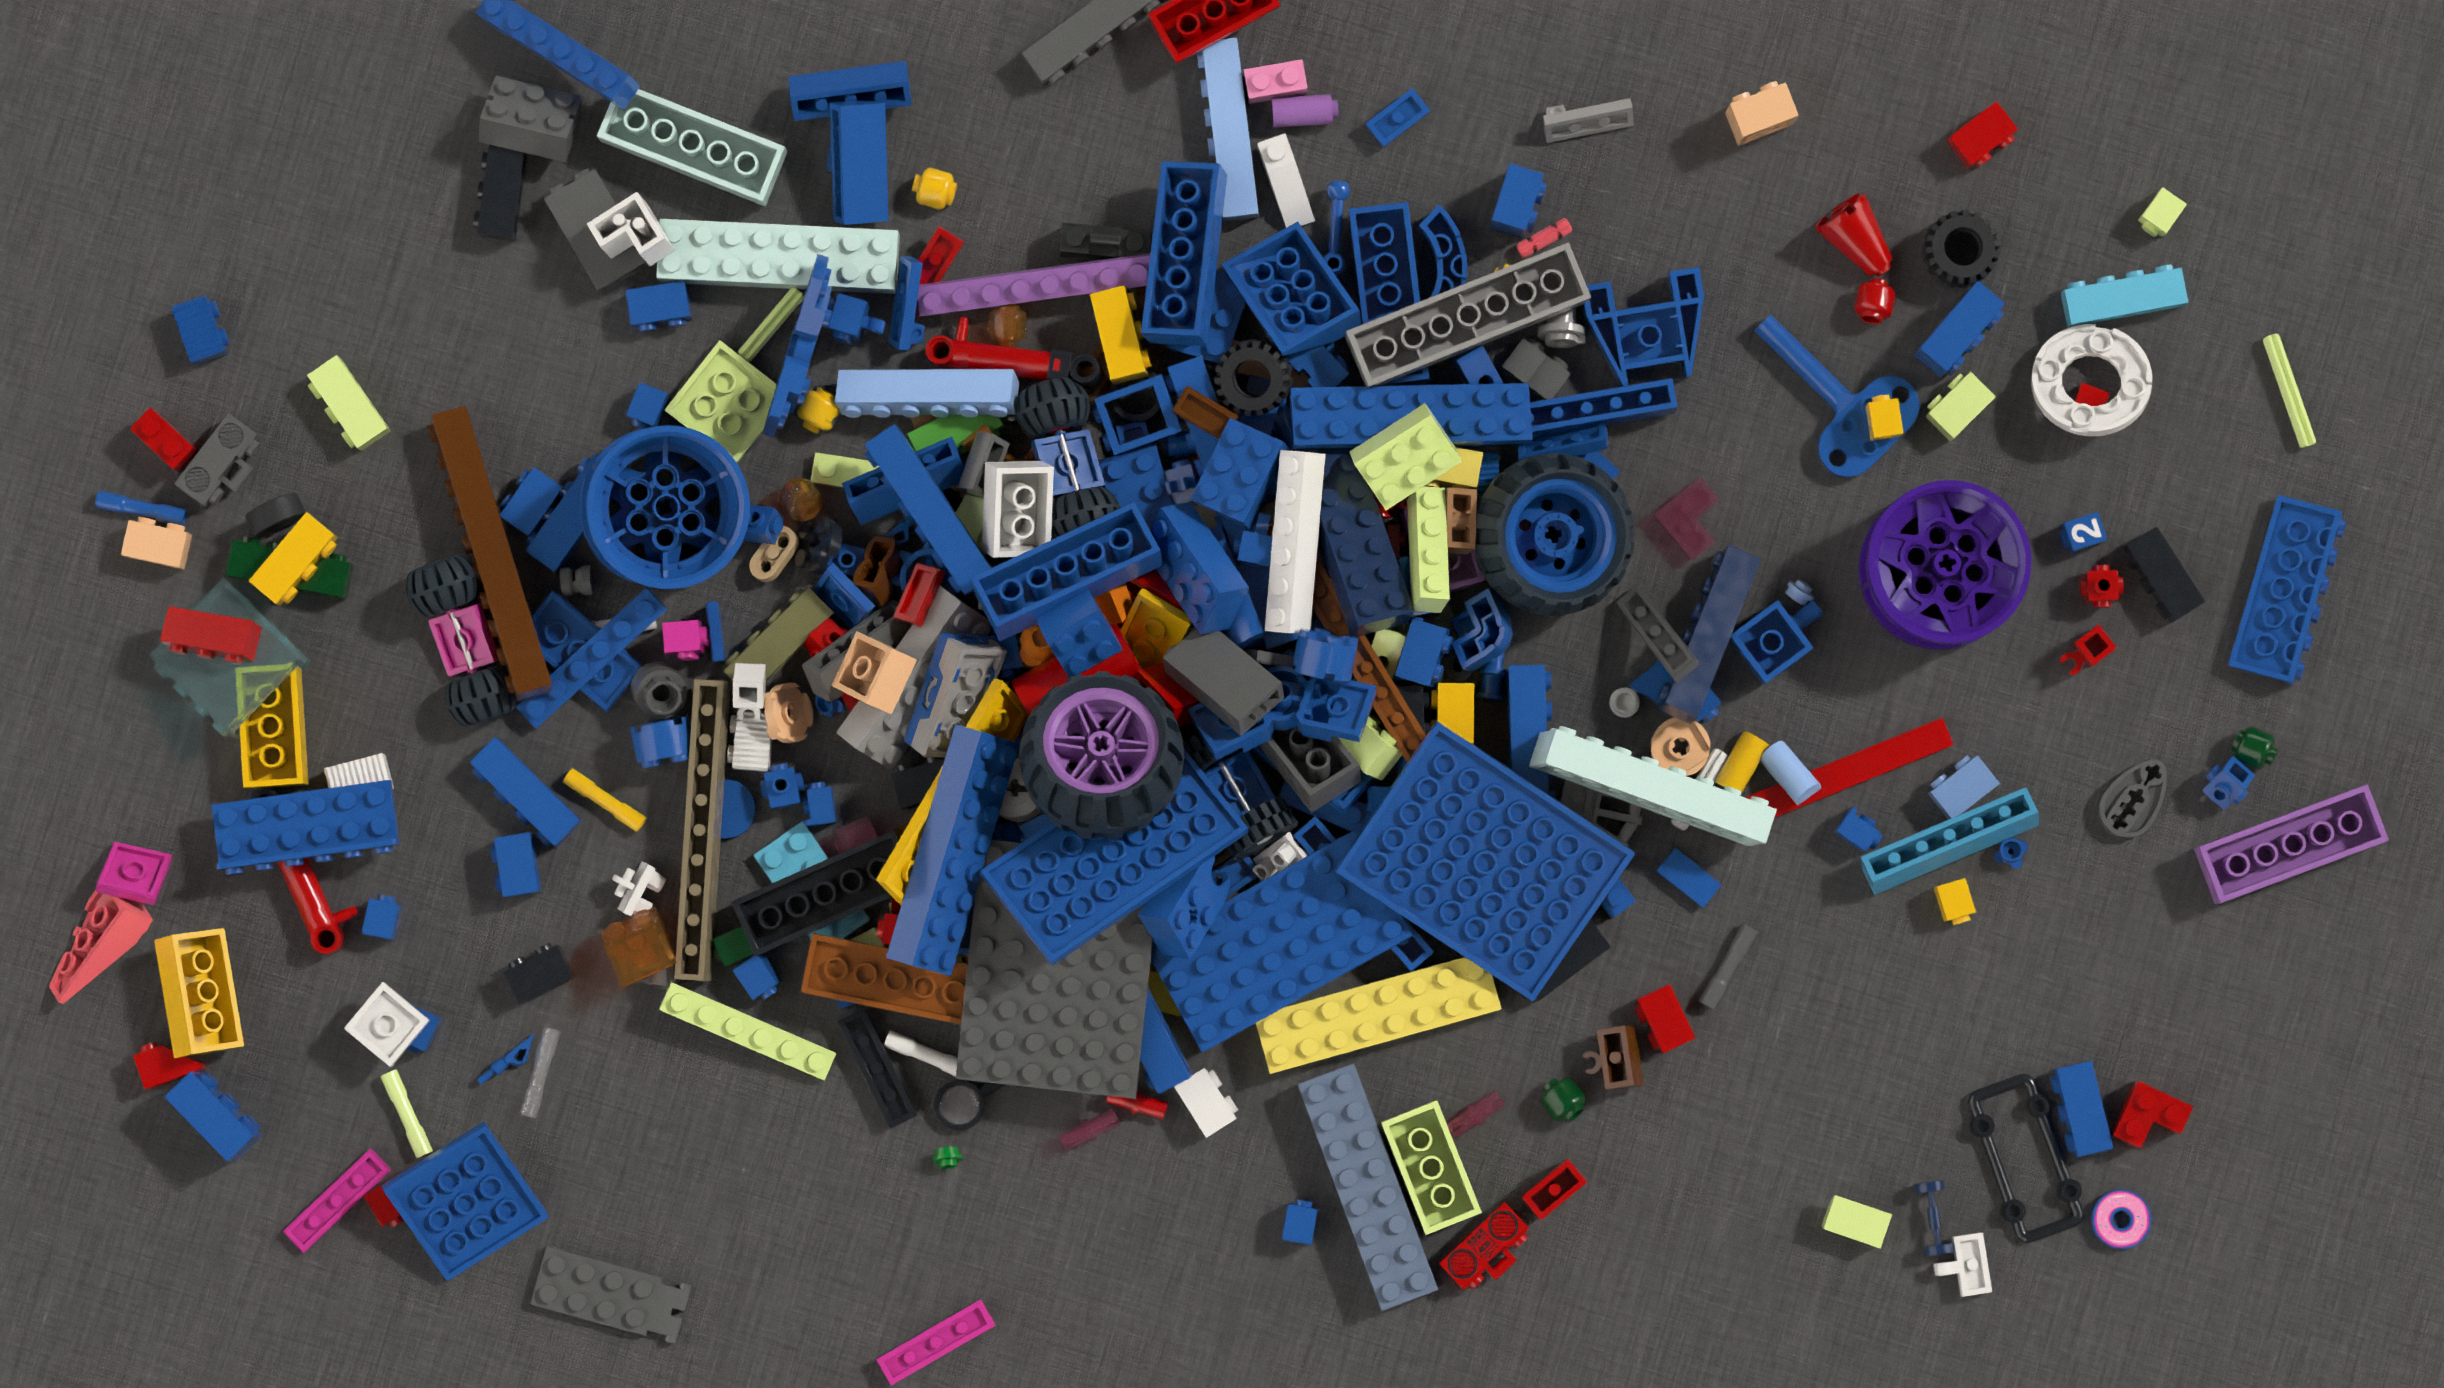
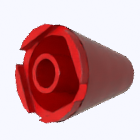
M1863 192L1861 195L1857 193L1834 207V212L1829 216V220L1824 215L1817 222L1815 229L1868 276L1875 274L1876 277H1879L1891 268L1889 263L1893 258L1870 203Z

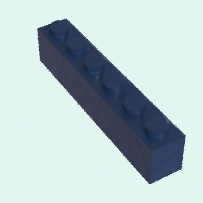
M1730 544L1722 551L1718 550L1711 562V567L1714 568L1711 578L1707 576L1700 590V593L1704 594L1701 603H1696L1690 614L1689 619L1693 620L1690 630L1686 629L1681 637L1700 665L1678 683L1672 677H1670L1668 683H1663L1657 697L1661 700L1658 710L1689 724L1698 718L1761 562L1760 558Z

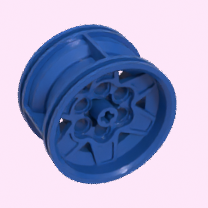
M671 425L639 429L619 437L596 457L582 484L579 513L582 530L589 547L599 561L611 572L637 585L660 589H677L689 587L709 579L723 569L734 557L744 540L748 528L750 497L739 465L731 454L717 441L699 431L686 427ZM646 454L642 472L626 467L636 458ZM679 454L692 459L701 467L683 472ZM663 468L669 470L672 474V481L667 486L660 485L656 479L658 471ZM637 483L642 484L646 489V495L640 501L634 500L630 495L631 487ZM687 484L695 485L698 490V495L693 501H688L683 497L682 491ZM716 495L719 506L717 520L704 509V506ZM609 497L621 505V509L611 518L609 517ZM666 499L668 501L667 507L670 511L669 513L665 512L659 515V508L656 506V503L664 502ZM637 513L643 515L646 520L645 527L640 531L634 530L630 525L632 516ZM687 514H693L698 520V525L693 531H687L683 527L682 521ZM661 529L669 530L672 535V540L667 546H661L657 542L656 536ZM642 543L646 560L637 557L626 547ZM683 543L701 548L690 557L679 561Z

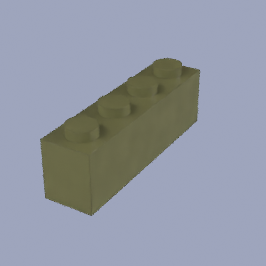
M809 587L805 591L802 588L799 589L789 599L791 605L784 612L779 609L767 621L770 626L763 633L759 630L755 632L746 642L749 646L741 654L738 651L735 652L725 662L727 668L724 672L733 680L735 663L766 664L767 683L803 648L808 635L827 618L830 617L832 619L835 613Z

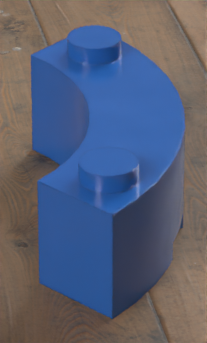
M1438 204L1420 223L1417 230L1431 248L1436 264V283L1431 297L1463 285L1467 281V256L1460 232L1449 214Z

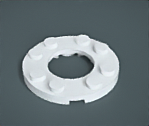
M2082 324L2069 327L2052 336L2039 350L2031 376L2033 396L2042 413L2063 430L2083 436L2108 435L2129 426L2145 409L2152 387L2151 366L2146 354L2138 343L2120 330L2095 327L2096 324ZM2085 356L2100 357L2109 361L2117 369L2121 378V388L2117 396L2109 403L2099 406L2079 404L2066 394L2062 385V375L2066 367L2074 360Z

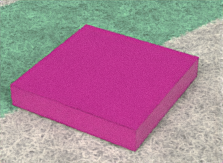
M114 841L96 884V892L155 905L172 863V854Z

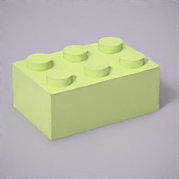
M1426 403L1350 451L1354 465L1385 510H1388L1462 462L1457 449Z

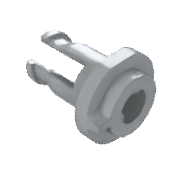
M1576 308L1548 318L1547 324L1538 327V338L1545 341L1547 346L1554 348H1568L1577 344H1585V327L1576 324Z

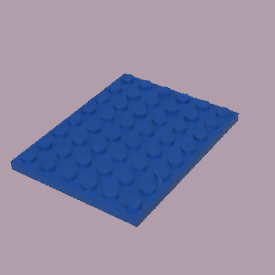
M1436 720L1334 870L1531 1001H1534L1627 867L1635 852Z

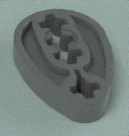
M2150 759L2134 765L2120 774L2106 788L2099 799L2097 811L2101 824L2109 833L2121 838H2131L2141 835L2150 828L2160 811L2167 787V769L2165 765L2157 759ZM2156 765L2158 767L2157 774L2160 775L2159 778H2152L2144 785L2148 776V772L2145 770L2146 767L2152 768ZM2140 790L2141 794L2139 797L2143 800L2142 803L2136 802L2132 805L2131 809L2134 811L2133 816L2128 814L2123 818V822L2126 824L2124 828L2120 826L2114 829L2112 827L2114 821L2111 817H2117L2122 813L2123 809L2119 807L2121 803L2127 804L2130 802L2129 791L2136 792Z

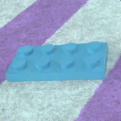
M803 821L754 854V857L772 883L829 859ZM862 910L812 933L844 939L869 922L870 918ZM812 933L807 934L810 939L812 937Z

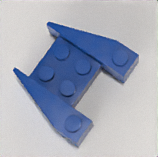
M1699 267L1667 273L1671 302L1617 311L1615 309L1611 281L1586 285L1591 299L1588 303L1582 305L1583 317L1620 387L1628 386L1626 370L1681 362L1684 378L1692 375L1704 300Z

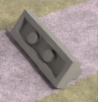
M1630 98L1569 111L1565 110L1564 105L1547 107L1546 115L1543 116L1546 142L1550 143L1634 126L1633 107Z

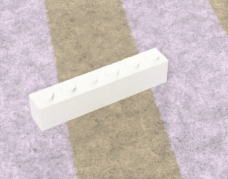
M1280 450L1265 631L1299 634L1300 628H1311L1325 454Z

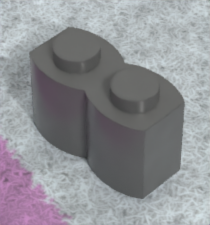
M1530 338L1529 341L1522 339L1500 370L1517 383H1529V392L1538 399H1552L1569 377L1570 373L1566 370L1569 366L1556 356L1552 359L1543 353L1545 348L1534 339Z

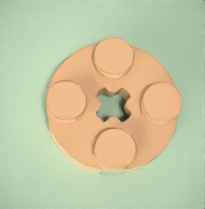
M796 683L778 684L770 692L765 693L763 706L768 725L767 733L773 740L778 739L783 743L802 741L808 735L805 734L807 727L812 726L813 708L810 698L806 693L801 694L799 689L796 688L800 686Z
M1676 717L1663 722L1656 729L1650 743L1652 759L1659 761L1658 766L1669 769L1670 766L1683 769L1687 772L1686 776L1698 772L1705 765L1710 751V739L1703 726L1696 721L1689 724ZM1676 739H1679L1680 742L1686 741L1689 746L1685 748L1687 754L1682 756L1679 752H1673L1672 748L1675 747L1674 741Z

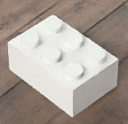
M1043 461L985 462L983 552L993 558L1016 557L1051 541L1053 466Z

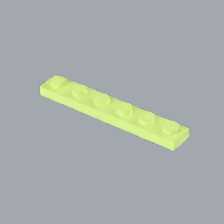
M670 982L659 1007V1010L824 1081L836 1055V1052Z

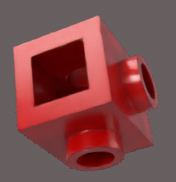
M2109 565L2091 566V571L2085 572L2083 578L2079 579L2080 596H2084V604L2093 603V608H2109L2111 603L2119 600V595H2123V578L2118 577V570H2110ZM2100 580L2107 581L2106 591H2102L2099 588L2098 583Z
M829 617L808 635L803 647L810 653L812 658L848 631L843 627H839Z

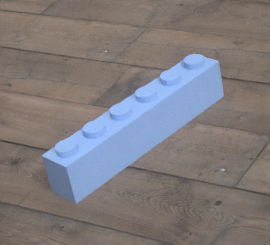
M1237 38L1221 39L1198 52L1197 60L1198 68H1204L1206 79L1200 80L1202 98L1208 97L1209 109H1204L1206 127H1212L1213 138H1207L1209 156L1215 155L1216 163H1219L1227 174L1222 216L1223 222L1258 218L1259 212Z
M1013 369L838 370L835 403L840 409L841 415L851 418H857L861 415H874L880 418H886L890 415H903L910 418L918 417L919 415H933L940 418L947 417L948 415H962L970 418L977 415L1005 417L1007 415H1016L1019 380Z

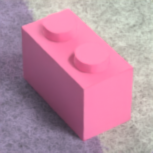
M1302 59L1244 69V80L1249 104L1271 101L1272 98L1294 97L1307 94L1308 88Z

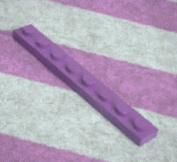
M1151 253L920 284L917 298L920 316L1096 293L1123 285L1126 288L1147 286Z

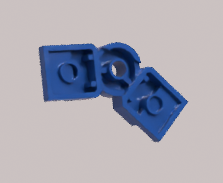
M817 254L762 431L764 435L774 437L777 428L783 429L788 413L793 414L796 405L802 406L811 381V379L806 378L809 363L821 326L827 328L835 299L830 298L832 287L828 286L832 269L827 268L829 260L827 256Z
M1276 666L1267 669V671L1282 682L1283 693L1286 698L1280 701L1242 736L1201 702L1187 709L1190 720L1215 760L1239 748L1245 753L1269 741L1274 729L1287 730L1298 727L1301 734L1306 737L1332 742L1333 737L1360 742L1377 689L1375 685L1352 680L1334 681V676L1324 677V679L1311 677L1310 681H1307L1303 674L1295 672V670H1292V667Z

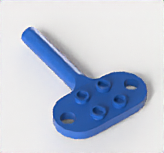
M1771 314L1754 330L1835 411V417L1819 437L1817 447L1821 463L1826 470L1835 476L1851 478L1861 475L1900 438L1895 437L1871 441L1865 406L1872 402V397L1889 394L1890 399H1892L1893 389L1903 388L1908 393L1907 401L1899 404L1904 433L1918 417L1920 407L1918 394L1912 385L1904 379L1894 376L1881 377L1870 383L1860 393L1854 394L1849 392ZM1838 450L1845 455V463L1842 466L1837 467L1830 463L1829 454L1832 451Z

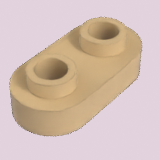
M783 526L775 545L762 543L750 560L749 568L752 575L762 582H770L776 579L798 548L799 539L796 533L790 528ZM788 539V545L781 548V542ZM771 563L770 570L764 572V566Z

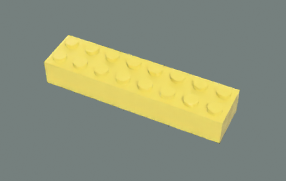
M1466 957L1284 1007L1257 1022L1256 1026L1269 1073L1272 1074L1498 1011L1502 1008L1492 974Z

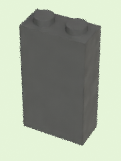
M585 169L577 173L573 177L575 181L566 186L559 184L547 192L549 196L545 197L544 200L597 291L602 294L645 269L649 264L642 258L634 245L612 259L599 246L587 223L617 204L596 169L592 171Z
M1193 627L1187 636L1178 645L1171 646L1163 657L1166 674L1240 736L1246 733L1284 699L1282 682L1220 631L1200 635L1196 627Z

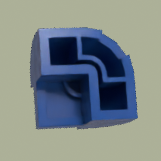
M1490 588L1464 602L1467 610L1451 619L1459 639L1452 642V646L1464 670L1474 671L1499 657L1511 643L1514 633L1511 617L1502 597L1494 589Z

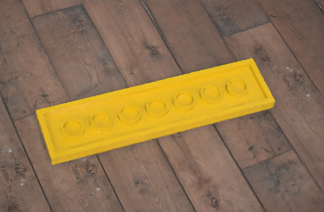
M994 678L966 727L1014 742L1029 715L1020 699L1003 680ZM942 767L876 878V881L900 905L903 902Z

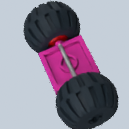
M454 555L433 561L410 571L406 578L405 588L408 601L420 615L427 617L446 611V614L428 620L448 676L464 671L468 672V674L453 679L447 684L445 692L446 707L452 718L460 725L471 726L489 721L514 710L518 705L515 693L509 694L504 677L509 676V673L505 666L497 664L480 669V666L498 660L497 648L490 634L481 603L458 609V606L469 603L478 597L480 581H478L470 566L473 563L463 555Z

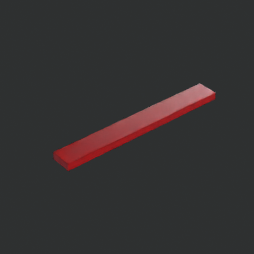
M1942 717L1811 770L1810 773L1821 784V789L1799 805L1792 800L1780 784L1745 798L1751 799L1754 796L1769 801L1768 806L1777 809L1775 817H1778L1953 746L1954 743Z

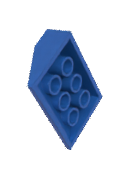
M1298 221L1221 264L1222 269L1282 356L1335 342L1344 337L1347 330L1361 325L1358 307Z

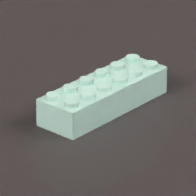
M640 89L635 93L625 110L610 102L597 134L600 142L765 207L787 155L785 146Z

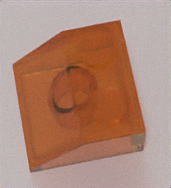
M656 907L640 910L633 917L622 922H614L601 931L604 947L622 988L677 963L670 933Z

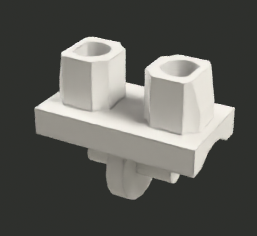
M1287 832L1253 858L1257 864L1253 868V872L1261 881H1264L1305 858L1308 853L1301 849L1299 843L1293 839V835Z
M641 861L636 873L627 867L622 878L614 874L612 880L619 883L614 894L622 898L617 909L629 916L634 914L646 918L652 909L653 903L641 898L645 888L647 887L659 893L666 879L655 871L656 868Z

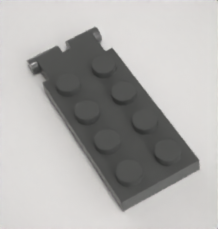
M546 1246L531 1305L647 1336L648 1331L665 1335L664 1341L676 1344L682 1318L672 1315L673 1308L685 1311L692 1285L680 1282L679 1288L663 1284V1277Z

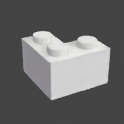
M638 192L587 223L599 246L611 259L634 245L642 258L651 266L675 251L650 207Z

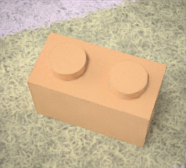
M138 517L137 522L128 521L121 552L122 556L185 569L192 538L191 534L184 532L185 526L167 523V527L164 528L155 526L156 520Z

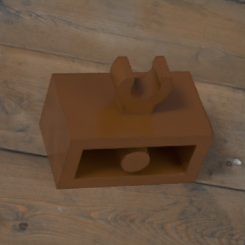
M1624 1025L1597 1030L1600 1053L1588 1051L1583 1054L1584 1058L1593 1057L1596 1060L1595 1067L1586 1069V1073L1598 1074L1603 1071L1605 1090L1616 1091L1644 1086L1636 1027Z

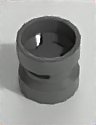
M591 565L581 566L579 569H572L571 567L560 568V583L563 597H570L575 593L593 595L594 585Z

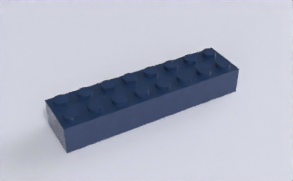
M1290 405L1282 407L1275 422L1280 437L1290 449L1289 451L1325 454L1318 545L1350 636L1357 637L1407 624L1415 611L1372 489L1351 458L1350 451L1354 448L1293 449Z

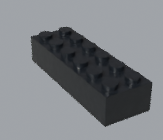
M901 828L885 833L731 901L754 956L762 955L892 898L876 881V878L903 834Z

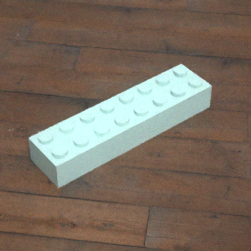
M660 219V226L675 251L657 262V279L660 283L685 281L686 284L806 290L817 254L829 257L827 268L832 269L828 286L832 287L831 291L896 293L900 243L898 230Z
M1559 726V729L1551 728L1549 731L1539 733L1529 764L1531 768L1746 846L1765 844L1767 842L1777 809L1769 807V801L1754 796L1751 799H1747L1741 796L1742 792L1740 790L1724 786V789L1714 787V781L1700 776H1697L1696 779L1687 777V772L1677 767L1662 768L1658 766L1659 761L1645 756H1642L1641 759L1632 757V752L1628 749L1618 746L1610 749L1603 746L1604 741L1591 736H1587L1586 739L1575 736L1576 731L1567 727Z

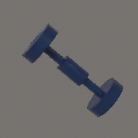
M1944 1180L1914 1184L1915 1193L1927 1192L1929 1208H1927L1929 1228L1933 1229L1935 1245L1923 1247L1924 1256L1954 1252L1953 1243L1941 1244L1939 1228L1942 1227L1939 1207H1935L1933 1191L1945 1189Z

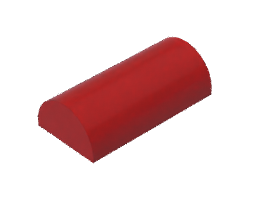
M1117 623L1111 624V627L1123 650L1080 673L1082 677L1094 675L1096 671H1107L1110 675L1120 677L1127 675L1136 678L1138 671L1142 670ZM1056 656L1011 680L1026 712L1030 715L1032 710L1040 705L1042 697L1055 686L1061 687L1069 677Z

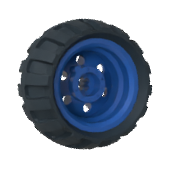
M1550 453L1531 456L1514 463L1498 474L1480 498L1476 511V544L1474 549L1476 562L1481 573L1495 592L1512 605L1540 615L1558 616L1576 613L1604 599L1625 575L1626 567L1630 557L1633 555L1635 545L1633 539V526H1635L1633 514L1619 485L1595 464L1567 454ZM1545 499L1551 501L1548 511L1543 510L1541 507V503ZM1574 508L1580 513L1577 520H1573L1570 517V511ZM1524 519L1530 524V528L1527 531H1522L1519 528L1520 521ZM1548 527L1556 531V536H1552L1553 541L1545 538V532H1549ZM1579 538H1583L1586 542L1583 549L1576 547ZM1529 549L1535 550L1533 560H1527L1525 557V553ZM1557 558H1561L1564 561V566L1557 570L1554 567V561Z

